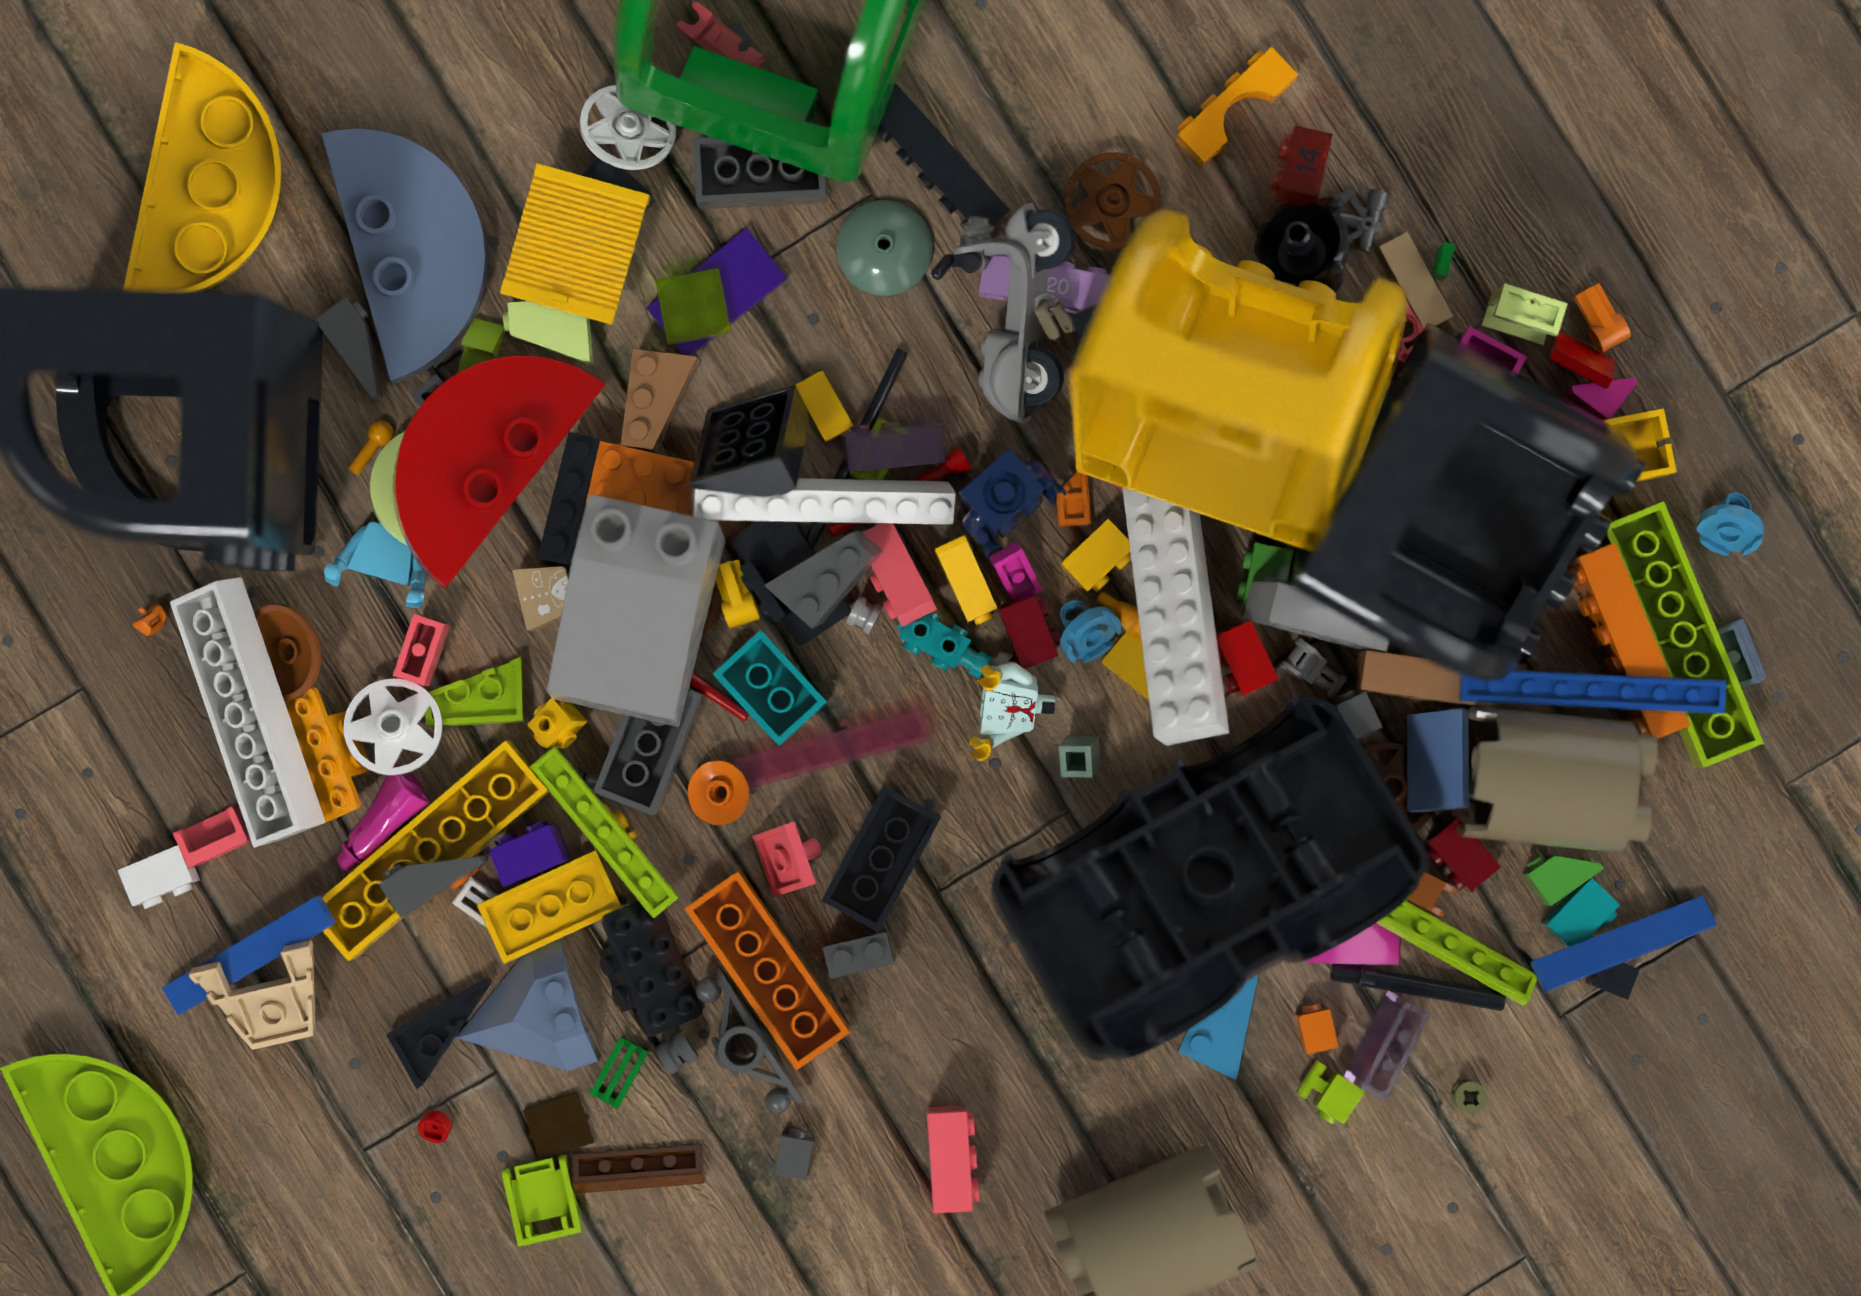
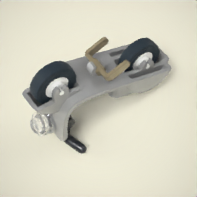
M1033 203L1024 205L1014 213L1008 222L1005 236L990 237L991 231H994V225L988 223V218L970 216L968 222L962 223L961 228L965 229L964 235H961L960 246L952 248L953 253L944 255L931 271L932 278L940 280L951 267H961L967 273H974L987 269L990 262L989 256L1005 254L1009 257L1010 277L1005 331L991 330L983 338L981 353L985 356L984 368L981 369L979 375V386L983 387L984 396L999 413L1022 424H1026L1031 420L1032 411L1037 406L1044 405L1055 399L1063 386L1064 371L1059 359L1050 351L1042 349L1044 330L1052 340L1060 336V331L1052 316L1056 317L1064 332H1072L1071 318L1060 299L1056 298V295L1052 292H1047L1048 269L1055 268L1066 262L1073 253L1076 243L1075 230L1070 220L1062 213L1051 209L1036 211Z

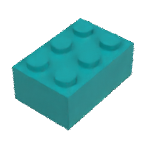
M762 630L756 633L713 673L717 680L778 746H782L828 703Z

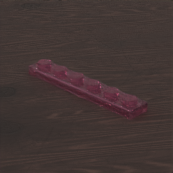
M918 710L734 759L735 766L746 777L749 789L921 744L930 741L923 712Z

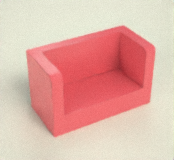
M239 805L227 807V810L186 829L173 832L188 868L202 865L251 842Z

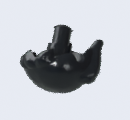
M1338 196L1319 198L1315 203L1297 204L1291 202L1278 206L1271 215L1270 221L1264 222L1257 231L1254 252L1259 259V263L1273 271L1275 280L1296 287L1302 281L1311 280L1330 287L1334 292L1338 291L1343 283L1344 267L1349 252L1348 229L1340 215L1343 200Z

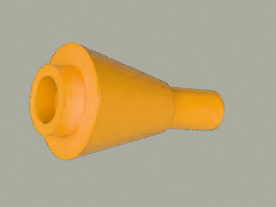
M1102 592L1097 598V603L1103 607L1110 608L1121 621V626L1132 638L1141 636L1138 607L1117 601L1107 593Z

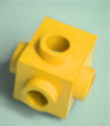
M551 698L535 710V717L527 725L534 732L533 737L535 741L542 747L553 748L556 746L557 748H566L576 740V733L585 725L587 720L572 703Z

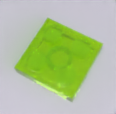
M719 268L655 280L668 345L732 333Z

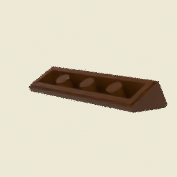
M702 1144L572 1154V1184L575 1193L705 1183Z

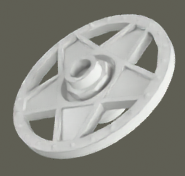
M616 85L604 87L588 98L580 115V131L587 147L599 159L618 168L640 170L660 163L670 153L676 137L675 124L666 121L667 131L652 122V116L625 107L618 98L612 95L617 94ZM596 104L603 119L588 126V113L592 106ZM597 144H614L620 159L605 152ZM643 146L663 148L655 156L640 160Z
M384 679L368 685L353 698L345 714L344 737L351 754L365 768L382 775H402L420 768L433 756L442 736V717L437 703L423 687L404 679ZM386 687H404L417 692V694L398 703ZM369 695L372 715L352 722L357 707ZM429 707L432 709L435 720L433 738L418 725ZM353 740L374 743L375 764L360 754ZM403 749L423 754L408 765L393 768Z

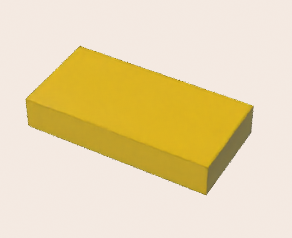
M823 370L796 384L806 408L825 442L854 427Z

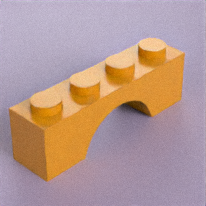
M1273 47L1269 48L1265 53L1259 50L1247 62L1250 67L1242 75L1237 71L1224 83V86L1227 88L1218 97L1212 94L1200 106L1203 111L1195 119L1190 115L1177 127L1180 133L1175 141L1201 168L1226 146L1228 139L1224 131V115L1233 104L1247 98H1258L1272 103L1295 82L1298 74Z

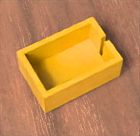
M1664 408L1603 420L1619 429L1635 450L1637 458L1645 462V467L1637 482L1665 477L1677 472L1672 445L1666 444L1657 448L1656 442L1670 437Z

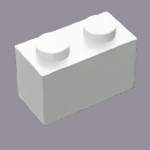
M178 845L117 870L131 905L138 906L143 904L144 909L162 903L161 896L173 892L174 897L193 890L191 884L200 880L195 867L188 868Z

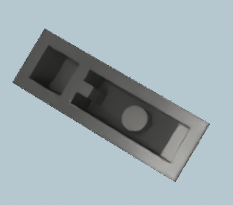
M345 297L316 318L315 321L319 322L321 330L371 398L378 401L382 398L371 327L365 320L369 317V314L359 301L352 303V301Z
M485 856L414 864L404 868L401 864H398L383 874L386 880L381 882L379 886L398 915L404 917L488 860Z

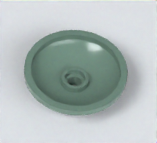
M891 200L872 201L854 210L842 224L836 243L837 259L845 277L859 290L874 296H895L913 288L926 274L932 258V238L925 221L909 206ZM882 239L890 242V247L886 250L878 247V243Z

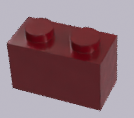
M1031 592L997 606L1019 666L1027 669L1059 656L1056 647L1060 646V641L1054 627L1048 629L1044 617L1049 616L1043 598L1037 599L1034 593Z
M1452 817L1424 842L1429 847L1426 853L1437 866L1443 863L1450 872L1447 878L1459 891L1464 888L1468 892H1473L1500 869L1501 866L1477 838L1460 837L1457 833V825L1465 824L1459 817Z

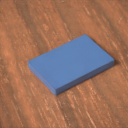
M1454 709L1407 715V811L1415 813L1469 808L1468 710Z

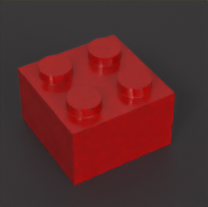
M1251 620L1216 636L1219 661L1226 675L1222 676V680L1229 694L1235 693L1237 697H1242L1279 680Z

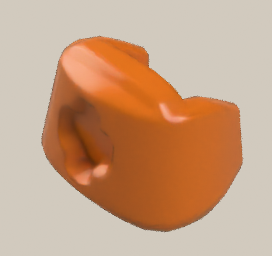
M158 603L152 604L148 610L140 606L137 610L142 616L132 623V626L145 636H152L164 626L167 614Z

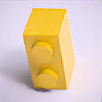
M1107 519L1060 566L1086 593L1091 588L1097 593L1110 580L1106 575L1115 566L1121 570L1131 560L1129 540Z

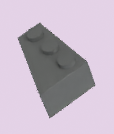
M857 530L764 586L813 629L824 623L883 551L864 533Z

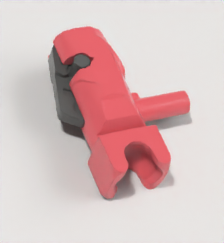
M699 2L692 3L694 13L699 17L696 24L689 25L683 20L677 22V30L692 43L698 44L704 50L759 69L765 62L762 51L739 23L725 26Z

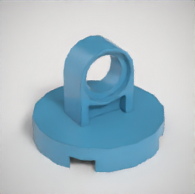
M1732 492L1719 502V505L1712 506L1703 511L1698 520L1697 532L1700 534L1699 540L1701 544L1710 551L1729 556L1730 551H1742L1741 556L1756 551L1761 545L1764 524L1760 517L1752 512L1750 501L1743 494Z
M1071 600L1066 602L1060 610V617L1065 627L1060 639V648L1073 663H1076L1078 659L1088 663L1101 657L1114 645L1111 639L1115 632L1118 635L1121 633V621L1110 608L1101 606L1090 609L1083 601ZM1074 611L1083 612L1074 620H1067L1070 613Z

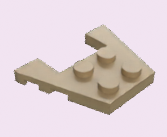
M311 940L283 946L281 955L290 975L287 978L231 990L220 962L194 967L191 969L189 977L195 984L199 983L207 992L206 997L213 1005L217 1004L228 1016L226 1019L252 1050L311 1037L316 1030L313 943Z

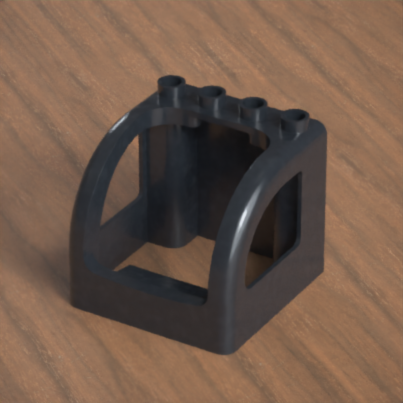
M0 286L1 458L21 487L41 507L59 520L81 531L115 541L159 544L179 550L201 552V563L220 564V567H234L247 570L294 572L296 555H313L316 546L323 331L319 327L318 321L258 293ZM44 372L54 380L60 439L70 467L81 486L64 477L51 459L42 441L33 412L30 389V376L35 373ZM120 396L180 397L177 494L174 499L170 501L154 499L134 484L117 462L112 452L106 429V409L115 398Z
M1427 322L1386 393L1360 465L1328 518L1327 531L1314 552L1296 547L1292 588L1386 641L1433 664L1477 680H1501L1507 677L1518 663L1523 665L1533 653L1540 640L1542 631L1532 625L1544 604H1547L1558 610L1565 602L1577 579V576L1567 571L1566 567L1579 547L1591 554L1597 549L1611 524V519L1600 513L1614 491L1623 496L1628 495L1639 479L1645 467V462L1637 458L1635 450L1619 429Z

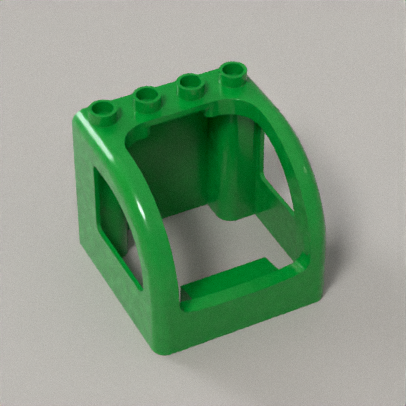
M658 0L619 1L613 43L617 97L620 103L629 109L839 182H850L862 173L926 0H866L842 77L831 127L811 124L817 108V88L699 47H693L680 78L655 68L651 65V61L653 59V32ZM904 6L909 7L904 22L902 24L901 30L897 37L896 43L894 45L893 51L891 53L890 59L888 61L887 67L885 69L888 55L892 46V42Z

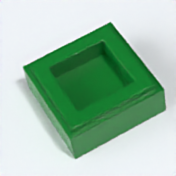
M1444 242L1437 248L1431 273L1433 279L1443 281L1448 276L1455 248L1454 244Z

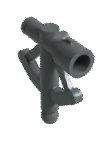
M1349 186L1338 197L1343 200V204L1349 200L1360 216L1344 212L1340 214L1347 227L1358 229L1348 235V243L1361 236L1358 250L1370 253L1374 236L1379 234L1382 223L1379 222L1380 213L1387 210L1389 193L1370 189L1366 208H1364L1354 196L1356 188Z

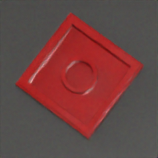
M1560 330L1558 335L1553 337L1550 360L1604 389L1609 387L1614 375V359Z

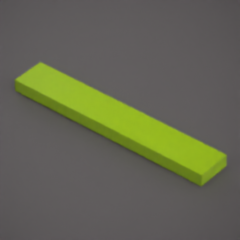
M556 746L529 766L653 919L679 898L678 894Z
M1405 901L1396 910L1377 922L1380 926L1520 1005L1524 1006L1529 1003L1537 982L1535 973L1410 902Z

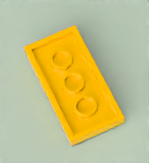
M595 850L478 904L477 907L503 964L601 920L603 915L622 908V905L598 852Z

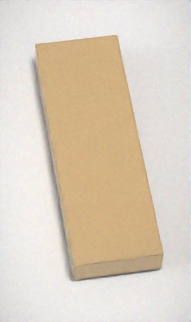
M1408 232L1378 247V251L1395 282L1405 292L1407 303L1423 329L1427 322L1436 327L1453 317Z

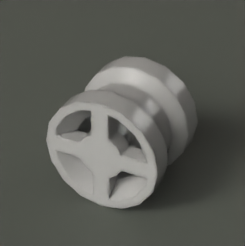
M860 595L846 624L850 626L857 625L862 628L864 633L869 635L883 606L879 604L872 605L867 602L866 597Z

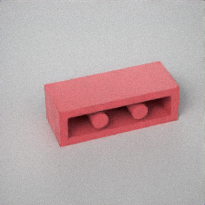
M880 523L862 532L883 551L871 565L874 573L869 575V578L877 593L884 591L888 600L883 602V605L891 620L898 618L901 626L904 627L937 610L894 524Z

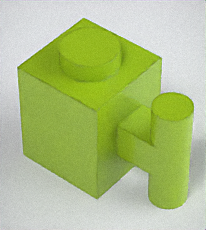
M1316 1060L1295 1093L1307 1099L1313 1089L1316 1090L1319 1094L1313 1104L1319 1108L1317 1115L1332 1125L1336 1120L1345 1124L1365 1091L1334 1070L1327 1081L1323 1080L1320 1077L1327 1066Z

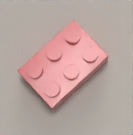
M966 1104L927 1107L933 1212L937 1214L973 1211V1202H979L978 1178H971V1169H977L975 1145H969L968 1136H975L973 1112L967 1113Z

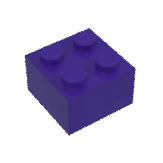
M547 820L524 828L526 835L518 837L517 833L509 834L494 841L496 847L488 851L503 887L572 860L557 824L548 825Z

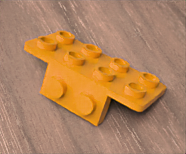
M315 687L310 688L307 693L297 699L284 701L325 822L327 823L359 809L361 801L352 777L363 775L371 770L361 765L347 747L344 737L346 711L328 716L320 693ZM353 740L360 754L368 760L362 742Z

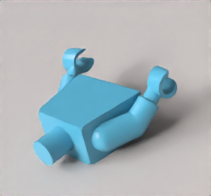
M370 521L368 526L360 527L334 559V564L329 562L324 569L325 581L336 587L339 586L341 572L351 569L410 586L411 590L406 598L407 604L405 607L419 608L424 604V588L427 573L419 565L409 547L395 539L380 523Z

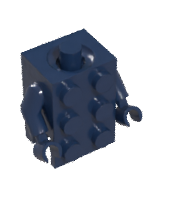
M1009 449L960 491L959 501L967 510L970 509L963 518V526L977 543V549L991 561L989 557L994 549L1003 550L1002 546L994 538L999 534L1003 539L1017 527V518L1022 513L1028 517L1039 508L1043 500L1042 494L1052 505H1056L1054 497L1060 492L1066 496L1067 492L1052 478L1040 461L1030 459L1023 464Z

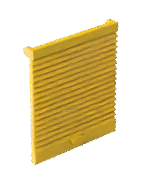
M536 163L534 176L500 294L613 325L645 210L650 202V195Z

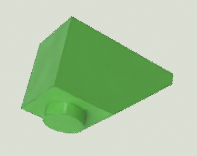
M1539 854L1526 864L1529 869L1522 874L1544 905L1552 906L1604 868L1600 863Z

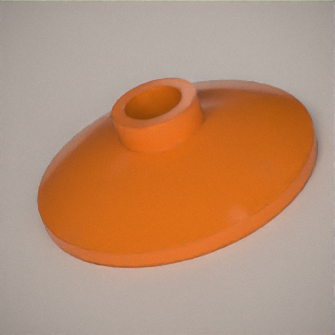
M711 761L701 765L693 773L688 784V800L693 812L702 821L717 826L730 824L736 821L747 808L750 795L749 785L744 774L735 765L726 761ZM721 786L726 788L727 795L725 798L719 795Z

